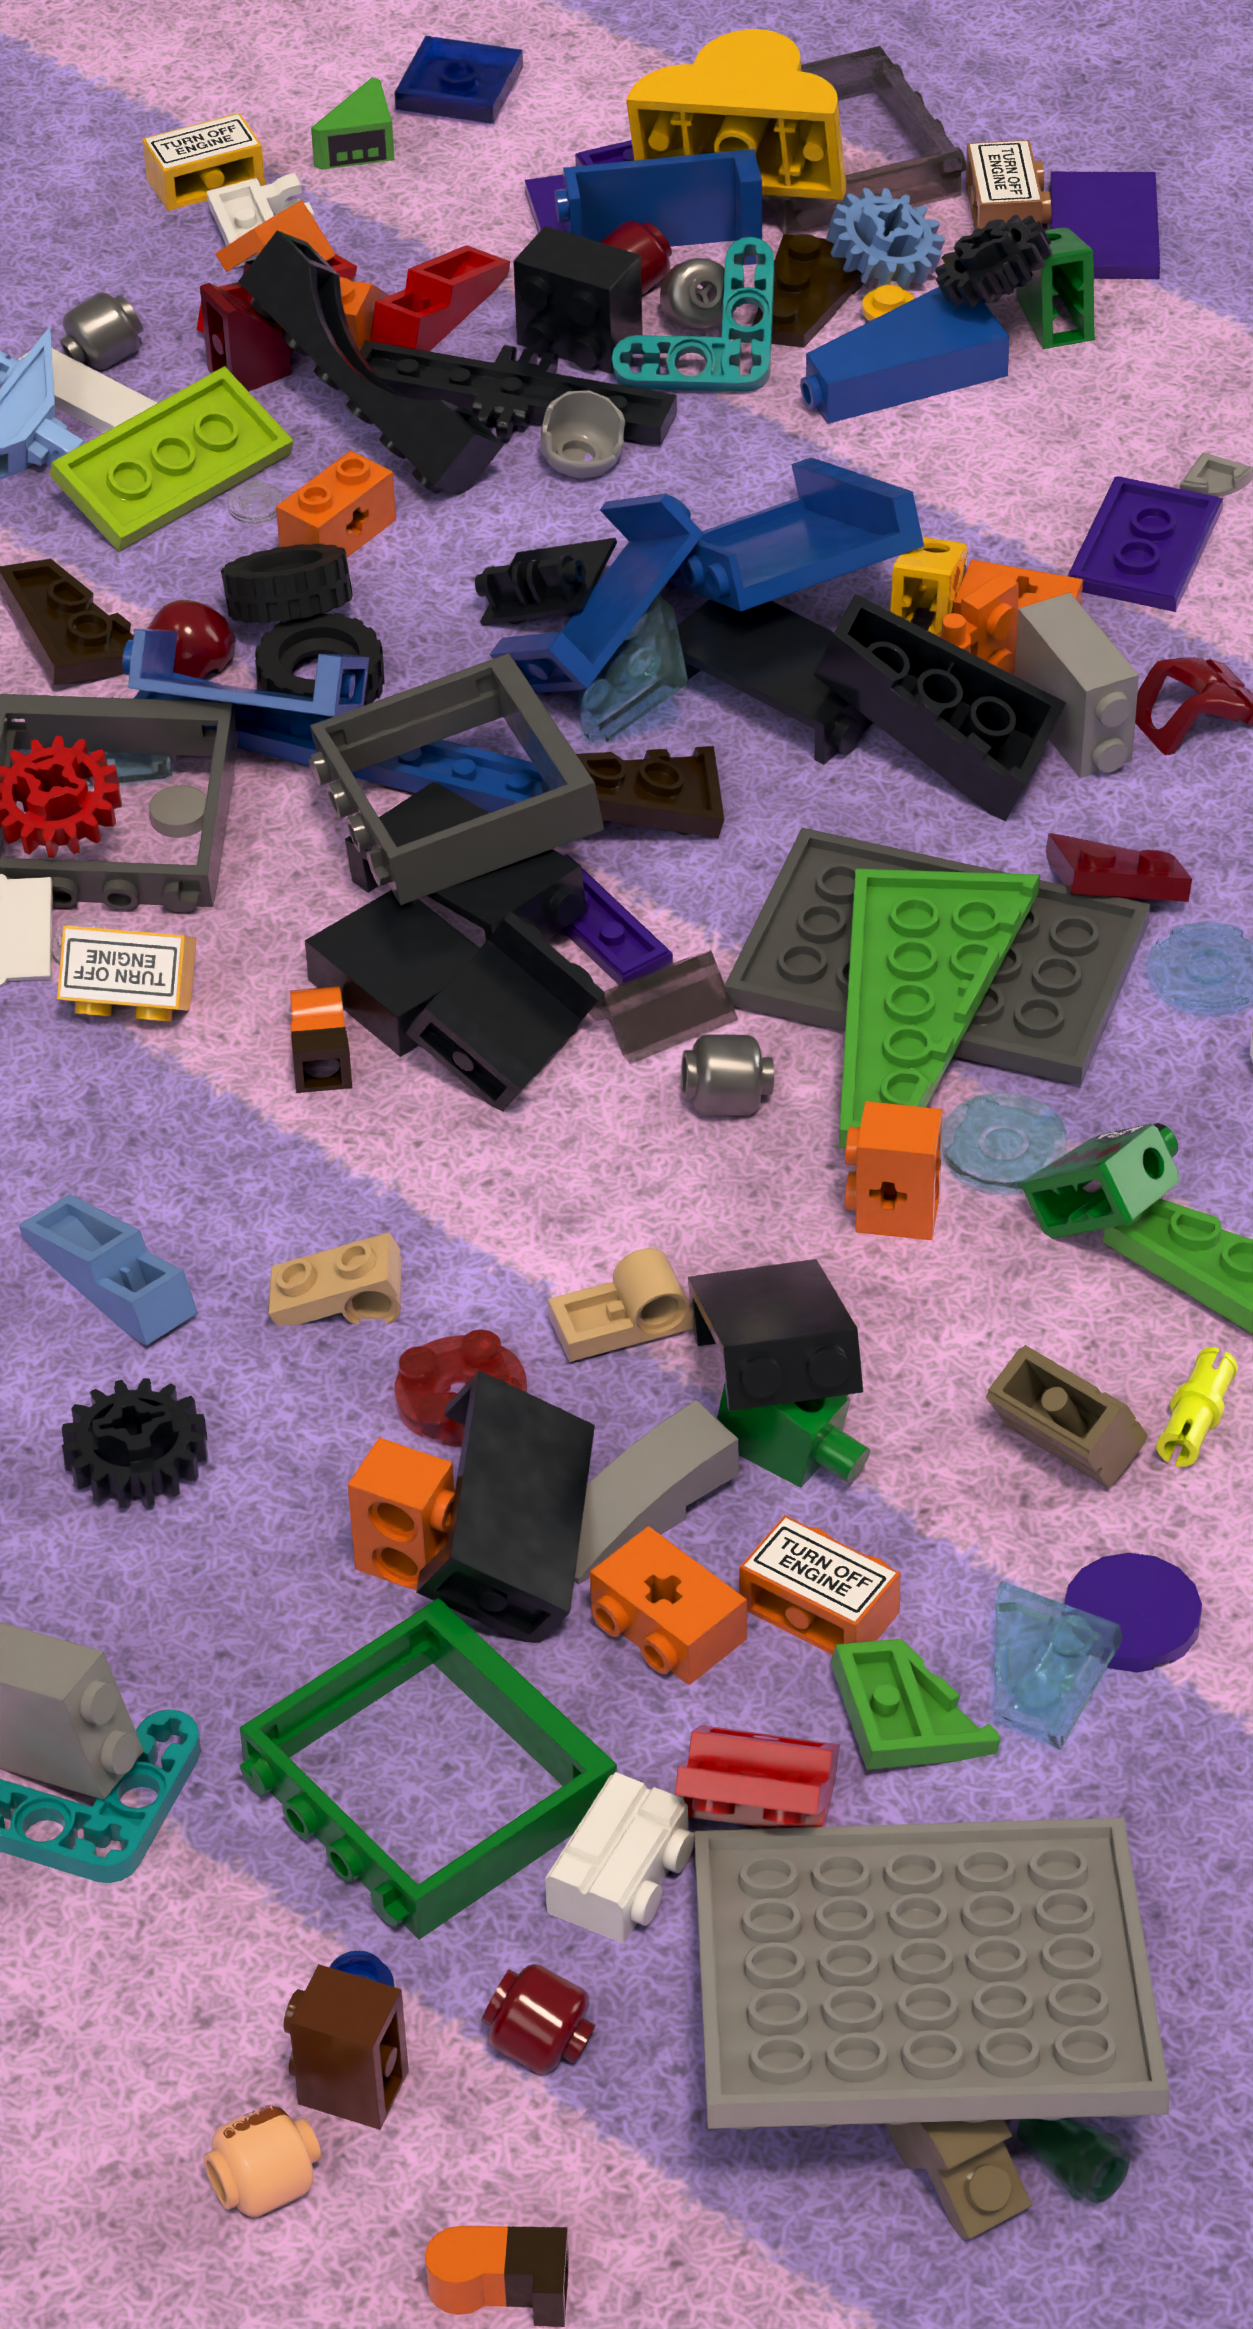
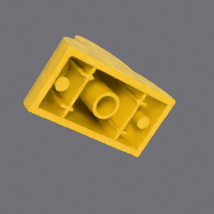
M746 29L719 36L699 51L693 64L668 66L645 75L633 85L626 98L634 161L754 149L762 178V195L843 200L846 176L836 90L824 78L802 72L798 47L791 39L780 33L762 29Z

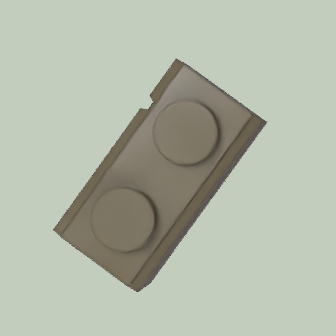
M1027 1345L1018 1349L990 1386L986 1395V1399L994 1410L999 1412L998 1415L1005 1425L1107 1488L1116 1483L1143 1447L1148 1436L1140 1423L1135 1420L1136 1417L1126 1404L1106 1392L1101 1393L1096 1386Z

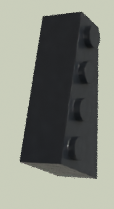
M854 594L814 673L816 678L987 813L1003 821H1006L1025 788L1066 705V702L857 594Z

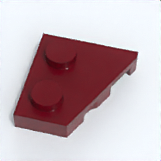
M1048 833L1046 845L1047 860L1071 894L1189 902L1192 878L1178 859L1170 853L1159 850L1136 851Z

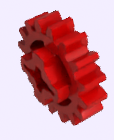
M55 736L52 747L43 748L42 744L37 739L31 740V753L24 755L14 749L9 752L12 767L0 766V827L3 829L4 838L8 844L21 839L24 853L29 855L36 850L38 845H43L46 847L48 858H55L59 846L67 845L73 854L80 853L79 840L86 837L89 841L97 844L101 841L99 825L105 827L115 826L114 809L122 807L120 785L115 765L108 766L106 754L102 749L89 754L86 740L79 739L72 748L65 747L62 736ZM87 781L93 786L94 792L88 790ZM17 801L22 802L26 814L17 807Z

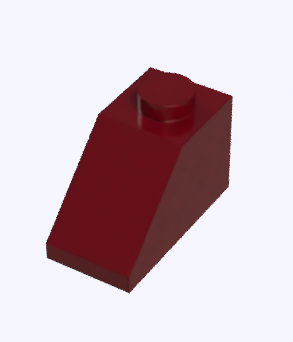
M211 283L200 286L207 367L210 373L225 366L248 392L291 375L290 355L293 354L294 350L282 339L285 330L280 325L262 317L251 307L249 302Z

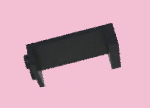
M709 599L659 639L661 680L679 688L702 670L815 729V761L823 765L840 751L843 753L850 752L858 743L861 733L873 724L870 719L814 676L834 632L773 601L740 612Z
M432 782L379 818L396 847L489 813L436 782ZM351 836L345 838L352 882L369 893L379 885L375 881L368 863V850L358 852ZM553 849L427 895L484 929L486 941L510 912L514 913L523 922L536 927L546 940L587 914L581 865Z
M817 1259L688 1277L695 1341L697 1346L717 1344L722 1354L729 1411L863 1393L858 1328Z
M479 1370L445 1408V1417L465 1425L447 1544L419 1571L416 1593L433 1601L439 1598L450 1609L522 1642L540 1643L570 1613L595 1425Z

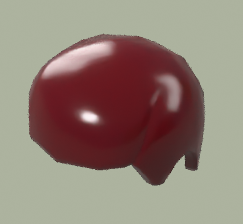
M192 600L173 601L158 611L147 628L152 630L178 631L174 673L202 679L214 669H216L215 673L220 674L232 660L236 643L235 635L226 618L207 604Z

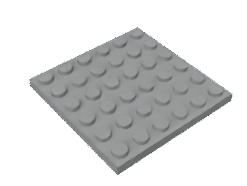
M1124 1818L694 1831L708 2129L735 2128L750 2130L757 2127L783 2126L823 2128L847 2124L887 2123L891 2125H905L912 2122L944 2121L979 2123L986 2120L1008 2119L1059 2120L1073 2117L1117 2116L1133 2118L1140 2115H1169V2085Z

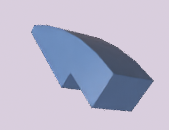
M71 1194L19 1225L22 1236L46 1263L125 1333L146 1346L198 1314L184 1270L147 1252L139 1229Z

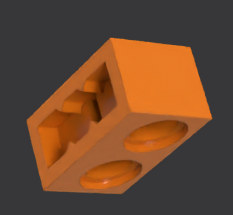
M380 1437L377 1439L348 1483L356 1570L415 1591L417 1590L419 1571L447 1544L455 1495L453 1462Z

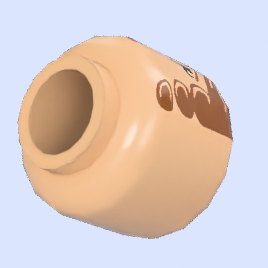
M265 2105L218 2127L212 2137V2150L203 2156L209 2181L225 2209L229 2210L237 2207L243 2214L255 2218L304 2197L309 2192L313 2184L312 2163L321 2159V2150L317 2138L305 2118L293 2122L292 2118L282 2108L274 2105Z

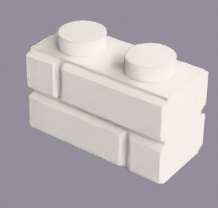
M617 1772L610 1775L545 1878L547 1913L624 1944L637 1923L647 1926L654 1918L662 1897L661 1883L669 1870L680 1873L690 1858L695 1836L694 1833L688 1831V1804L679 1796L655 1787L649 1790L643 1782Z

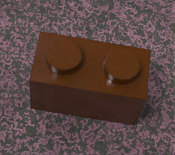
M318 1964L306 1990L297 1989L293 1993L284 2016V2032L290 2034L292 2045L288 2070L289 2075L295 2077L298 2105L381 2130L409 2072L402 1989Z

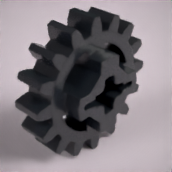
M1014 215L1006 223L1002 219L992 220L984 228L974 230L973 234L962 236L953 247L955 252L942 256L945 264L935 268L938 276L935 280L947 302L951 301L954 307L966 303L968 308H973L980 300L987 304L997 302L1002 295H1010L1016 287H1024L1031 281L1032 271L1044 268L1046 264L1043 258L1052 254V250L1049 247L1052 243L1040 221L1036 222L1031 215L1023 220L1018 215Z
M143 1378L138 1389L128 1390L123 1380L115 1381L114 1394L106 1396L97 1389L90 1391L91 1407L74 1404L71 1408L73 1423L62 1425L64 1465L66 1471H72L74 1486L78 1490L92 1485L94 1501L101 1502L112 1493L118 1495L119 1508H127L132 1496H142L146 1505L152 1506L155 1505V1492L164 1490L167 1494L176 1497L180 1494L179 1478L196 1481L199 1477L197 1463L207 1461L208 1458L204 1414L196 1413L195 1399L192 1396L177 1401L175 1385L168 1384L160 1392L152 1391L150 1379Z

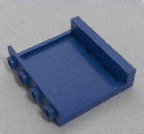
M812 457L793 463L791 465L798 498L702 531L704 533L669 579L668 583L741 612L924 547L913 491Z

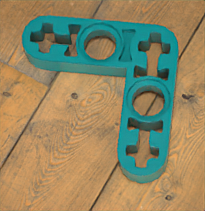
M745 237L735 241L727 250L724 274L722 337L628 336L619 341L612 354L614 377L619 384L640 389L752 391L763 387L769 380L771 372L775 266L773 251L770 246L760 238ZM746 256H756L758 265L755 267L754 273L755 288H744L743 264L745 263ZM742 304H754L762 310L763 318L754 326H740L732 318L733 312ZM741 342L751 343L752 363L755 366L751 368L750 375H740L739 367L737 366L741 362ZM660 353H667L668 375L660 374ZM687 353L699 354L707 362L703 372L696 376L683 375L675 366L678 359ZM633 354H642L646 363L642 365L641 372L639 373L631 372L630 366L627 364L632 361Z
M167 1709L147 1716L136 1729L144 1751L135 1761L130 1771L121 1778L104 1800L97 1798L92 1807L0 1779V1852L95 1882L113 1883L131 1876L141 1864L198 1762L201 1746L197 1723L190 1715L178 1710ZM171 1735L180 1736L181 1744L171 1743L161 1758L162 1769L156 1766L155 1763L158 1759L156 1741L166 1742ZM138 1787L150 1788L158 1794L153 1803L141 1808L128 1807L120 1801L127 1791ZM4 1818L11 1820L9 1829L5 1828ZM41 1821H55L64 1827L63 1831L56 1838L49 1841H34L25 1835L32 1825ZM79 1829H83L84 1839L78 1838ZM112 1840L120 1842L121 1851L111 1850L107 1853L106 1857L97 1856L96 1847L106 1848Z

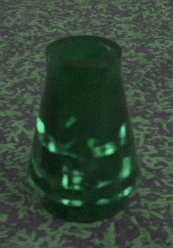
M1062 2118L1059 2120L1021 2119L1017 2129L1018 2140L1031 2149L1072 2198L1082 2200L1085 2197L1093 2203H1101L1109 2199L1122 2185L1129 2169L1130 2159L1128 2153L1121 2149V2142L1116 2135L1073 2118Z

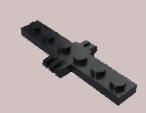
M365 340L360 349L361 355L376 375L397 393L416 400H443L468 409L490 431L495 422H497L496 434L497 437L509 439L516 426L527 427L530 422L543 424L546 409L551 401L567 391L589 390L609 398L623 413L625 418L624 439L661 445L677 414V395L555 374L558 366V355L555 353L545 352L538 365L537 350L525 348L519 360L516 361L517 348L509 345L502 347L494 363Z

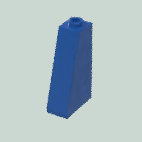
M937 287L806 353V377L801 378L800 381L802 398L809 410L817 408L826 423L830 424L1007 377L1009 335L982 300L973 308H968L966 303L954 307L951 301L947 302L940 287Z

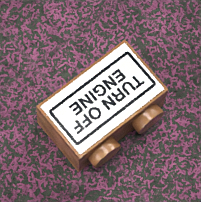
M1030 140L967 143L965 184L975 230L977 228H984L989 221L1002 219L1006 223L1014 215H1018L1021 220L1031 215L1036 222L1040 221L1041 225L1051 222V199L1049 191H1044L1042 160L1034 161Z

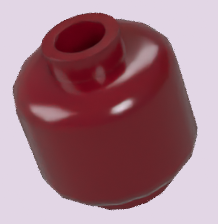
M625 221L600 241V243L641 255L642 296L664 280L665 275L670 271L669 257L672 255L670 244L660 230L649 222L640 224L636 221Z
M538 1964L526 1966L519 1974L508 1969L481 2019L482 2022L490 2026L488 2041L493 2049L540 2074H546L554 2070L562 2058L576 2064L596 2027L594 2023L584 2019L589 2007L587 1992L578 1985Z

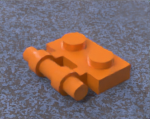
M1001 572L962 598L961 615L957 613L945 615L942 620V630L937 636L1013 674L1016 657L1019 582Z

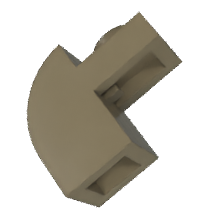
M986 2120L979 2123L965 2121L912 2122L905 2125L885 2123L897 2152L909 2169H927L952 2227L961 2239L969 2240L1033 2206L1004 2144V2140L1012 2137L1004 2120Z

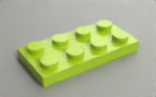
M224 366L52 461L49 476L119 552L291 454L294 440Z

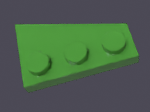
M1160 1198L1128 1224L1104 1229L1103 1243L1253 1334V1239L1222 1230L1218 1217Z

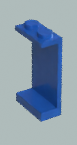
M754 149L563 167L564 189L555 190V207L558 223L565 222L567 233L600 242L625 221H636L640 224L649 222L653 224L665 236L670 247L737 241L745 237H755L762 240V178ZM746 256L743 265L757 264L756 256Z
M665 493L606 501L600 511L629 542L594 587L583 611L575 612L561 632L503 637L489 655L494 659L509 653L535 693L588 689L704 534L690 519L691 513L680 500Z
M134 629V638L127 641L123 653V672L125 675H129V689L333 717L364 706L369 657L348 654H318L313 697L172 678L178 631Z

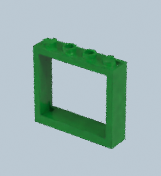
M439 1598L239 1727L244 1761L239 1766L244 1779L252 1790L260 1796L270 1792L282 1804L283 1813L291 1828L303 1839H308L314 1835L326 1847L328 1860L336 1873L348 1883L358 1879L371 1892L372 1903L382 1919L392 1927L402 1923L418 1940L573 1835L610 1775L617 1772V1764ZM431 1664H434L553 1776L562 1787L426 1880L417 1884L290 1757Z

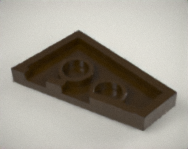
M783 234L774 260L772 344L804 348L836 314V309L850 294H855L864 284L861 282L862 273L856 269L851 272L843 270L847 260L845 257H832L831 251L834 243L827 241L825 238H817L809 234ZM759 307L752 326L758 324L763 318V312Z
M52 559L0 566V593L53 686L124 674V649L127 641L134 638V635L130 633L131 623L118 612L108 615L93 603L94 593Z
M714 746L695 747L693 755L688 757H670L671 755L667 749L647 750L644 759L622 760L612 752L576 754L595 782L602 820L617 822L628 827L643 826L675 831L682 835L695 834L719 838L725 819ZM541 776L543 793L551 791Z

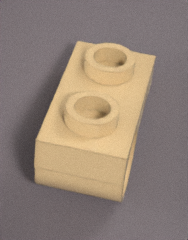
M390 1232L271 1266L269 1316L276 1326L300 1325L338 1313H342L352 1324H359V1319H386V1324H392L399 1317L401 1310L402 1257L399 1246Z
M640 1249L625 1256L614 1269L613 1282L548 1299L549 1319L569 1362L693 1329V1310L667 1256L658 1249Z

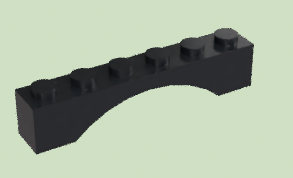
M278 230L275 232L238 281L253 297L250 301L251 307L272 323L277 322L285 330L282 339L293 350L306 357L309 355L317 364L314 369L315 374L327 385L336 390H342L350 398L346 405L352 413L364 422L371 425L374 423L383 433L379 438L380 442L393 454L402 459L407 458L416 467L412 474L419 483L436 494L442 489L457 495L468 491L504 445L470 410L443 400L407 398L397 393L380 379L361 355L349 330L342 304L339 274L308 242Z

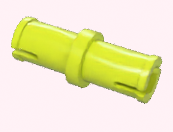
M1207 1347L1199 1352L1187 1382L1180 1385L1171 1398L1170 1409L1172 1414L1163 1433L1157 1440L1156 1449L1163 1460L1169 1462L1176 1445H1182L1183 1447L1175 1466L1187 1467L1195 1463L1208 1430L1215 1428L1224 1414L1225 1405L1223 1398L1231 1381L1237 1374L1238 1365L1235 1358L1226 1351L1218 1369L1212 1368L1220 1348Z

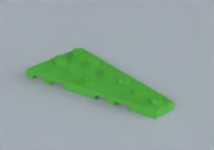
M883 869L855 870L839 1148H846L849 1126H861L865 1101L918 1107L927 1106L1039 893L1040 875Z

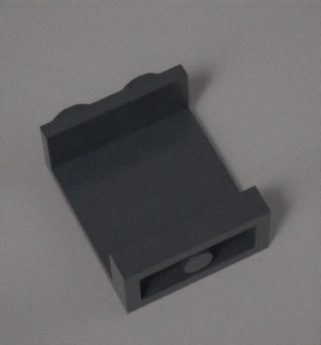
M510 912L444 990L439 992L425 1007L406 1034L490 1106L504 1112L606 992L593 982L592 977L584 968L569 962L548 944L543 934L536 927L523 922L514 913Z

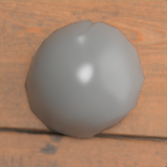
M589 390L567 391L551 401L546 409L540 440L543 457L560 474L575 479L601 477L617 463V459L620 457L624 442L625 418L623 413L609 398ZM586 453L593 457L591 461H583Z

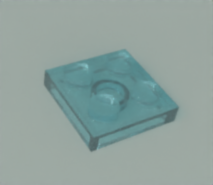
M660 596L654 599L588 689L576 690L584 736L594 744L607 743L688 684L674 608Z

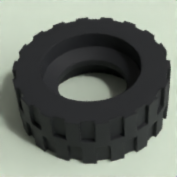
M300 544L277 547L239 557L235 561L225 564V568L221 569L228 615L232 617V620H240L244 623L283 622L307 618L345 605L346 602H349L353 596L346 551L342 547H337V545Z
M320 613L307 618L279 622L274 625L272 631L266 632L262 636L260 646L257 645L255 664L258 690L313 697L315 680L293 675V667L305 660L318 658V654H348L369 657L364 706L373 703L376 698L379 699L383 692L382 684H385L381 641L380 639L377 640L376 632L371 627L367 628L363 625V621L357 618L351 619L345 617V614Z

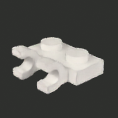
M292 173L278 178L272 184L260 186L257 178L206 192L210 211L227 246L253 228L272 218L274 214L277 215L299 202L300 198L290 201L285 200L290 196L301 194L302 190L296 174ZM304 203L315 220V214L310 203ZM258 254L254 255L246 261L255 260ZM246 261L236 267L244 266Z

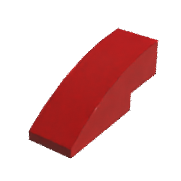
M465 245L409 268L404 290L375 301L370 341L424 351L432 350L496 290L509 272L511 261Z

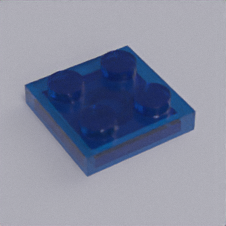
M425 36L394 92L395 110L494 124L523 68V50Z

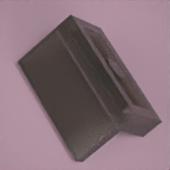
M711 950L686 957L605 990L604 992L606 993L589 1012V1015L595 1022L609 1019L622 1055L629 1064L738 1020L729 994L724 990L725 984Z

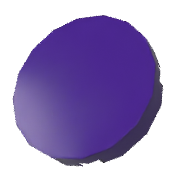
M1123 1553L1102 1557L1081 1568L1067 1587L1063 1620L1067 1633L1069 1630L1070 1636L1076 1641L1075 1646L1087 1658L1109 1669L1137 1673L1154 1670V1665L1164 1664L1169 1660L1171 1664L1186 1655L1198 1639L1202 1602L1196 1585L1179 1567L1156 1556Z

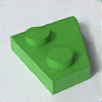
M902 1639L835 1644L831 1665L867 1770L957 1762L997 1753L1001 1741L998 1732L990 1724L979 1729L957 1707L960 1695L943 1678L929 1672L924 1665V1660Z

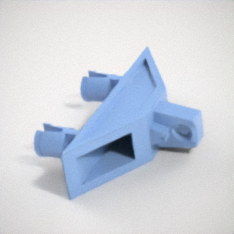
M50 326L26 357L16 360L0 351V386H2L0 388L1 480L26 471L32 463L51 466L52 461L83 445L84 440L66 430L67 426L55 418Z

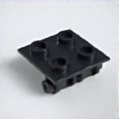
M616 538L516 552L510 565L486 567L483 573L478 574L475 578L477 594L480 597L486 596L489 602L480 620L481 624L490 625L504 622L518 624L532 618L553 615L568 617L575 614V612H582L617 544Z

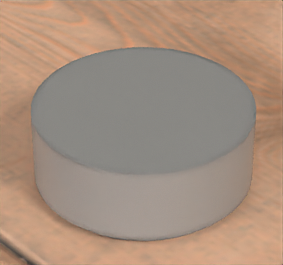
M176 785L160 790L152 797L149 803L152 827L158 833L173 838L188 837L200 832L203 826L206 795L199 789L186 785Z

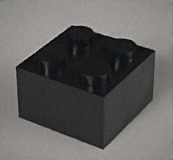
M544 226L513 261L517 345L537 350V354H544L545 352L555 353L558 355V358L574 362L583 369L593 368L613 374L612 354L619 341L628 336L643 335L641 255Z

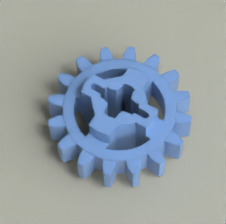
M863 188L859 198L849 193L846 195L842 205L837 204L829 223L830 228L826 240L834 243L831 251L832 257H845L847 259L843 267L845 272L857 269L862 273L861 282L867 284L872 278L879 279L880 285L883 286L890 285L891 281H896L903 290H908L912 280L922 285L926 282L928 274H934L935 268L942 255L941 249L945 242V237L936 234L940 226L939 221L925 220L924 217L928 208L925 206L912 208L909 205L910 196L906 194L900 199H893L890 190L887 188H883L881 196H874L868 188Z

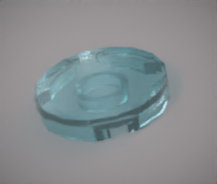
M1205 921L1181 925L1170 931L1169 938L1159 943L1158 939L1151 947L1147 965V977L1152 991L1168 1006L1189 1015L1213 1018L1237 1014L1253 1006V943L1243 938V930L1229 924Z
M1005 1092L976 1096L958 1105L945 1119L942 1130L941 1155L943 1161L945 1160L946 1164L951 1168V1174L960 1183L981 1193L1010 1196L1022 1194L1023 1189L1020 1182L1067 1153L1068 1135L1062 1119L1045 1103L1021 1094Z

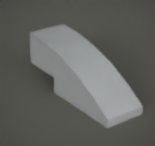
M693 1401L661 1422L627 1448L587 1485L574 1579L578 1585L590 1578V1571L644 1528L649 1526L662 1535L686 1520V1506L739 1475L738 1438L699 1401Z

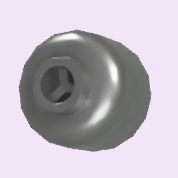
M694 258L675 265L665 275L660 287V302L665 315L675 325L685 329L702 330L720 324L723 319L725 268L721 264L706 258ZM698 284H700L703 288L698 289Z
M98 292L64 315L63 328L67 336L60 340V344L66 355L82 364L87 363L94 370L104 371L136 353L140 345L138 334L143 332V326L131 305L122 295L114 298L108 293Z
M706 1034L696 1040L692 1050L683 1051L681 1061L683 1100H692L695 1110L700 1115L749 1116L758 1109L761 1095H772L773 1058L762 1057L761 1048L753 1036Z

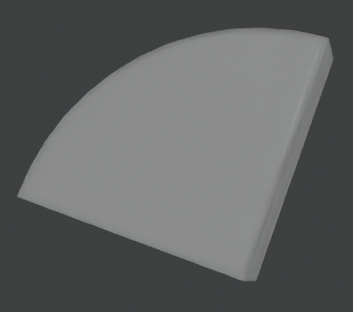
M1204 452L1181 481L1180 489L1202 494L1213 493L1206 495L1216 497L1230 495L1246 487L1253 480V467Z

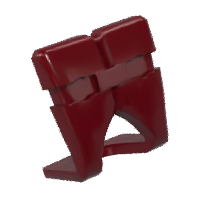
M1195 657L1157 661L1138 690L1135 724L1161 753L1171 755L1176 752L1200 712L1236 722L1243 721L1253 726V693L1249 689L1244 688V683L1225 663L1212 659L1205 661L1203 658ZM1167 676L1186 684L1200 693L1191 696L1183 702L1162 728L1157 729L1153 725L1151 718L1152 708Z

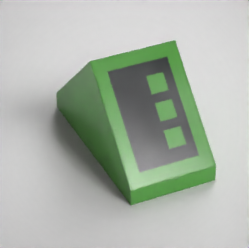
M371 77L311 127L314 167L325 170L395 160L392 119L379 79Z

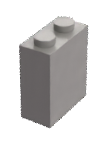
M1071 593L1019 608L1014 676L1066 702L1049 737L1050 742L1079 778L1098 772L1110 773L1119 769L1124 763L1132 761L1139 674Z
M0 1622V1769L104 1800L121 1778L130 1771L135 1761L144 1751L104 1651Z

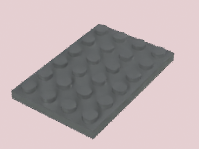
M801 828L724 985V1004L846 1031L856 869L976 873L1006 872ZM1039 880V893L953 1056L1082 1085L1149 924L1150 904L1120 897L1071 894L1065 885Z

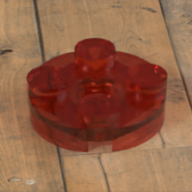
M482 1329L473 1330L466 1335L440 1338L423 1346L409 1348L400 1356L399 1372L395 1380L394 1389L397 1412L405 1426L422 1438L424 1434L432 1439L442 1440V1445L462 1447L465 1425L444 1416L446 1405L457 1393L445 1392L451 1390L452 1384H467L479 1370L527 1392V1378L524 1367L515 1354L501 1346V1341L497 1334Z

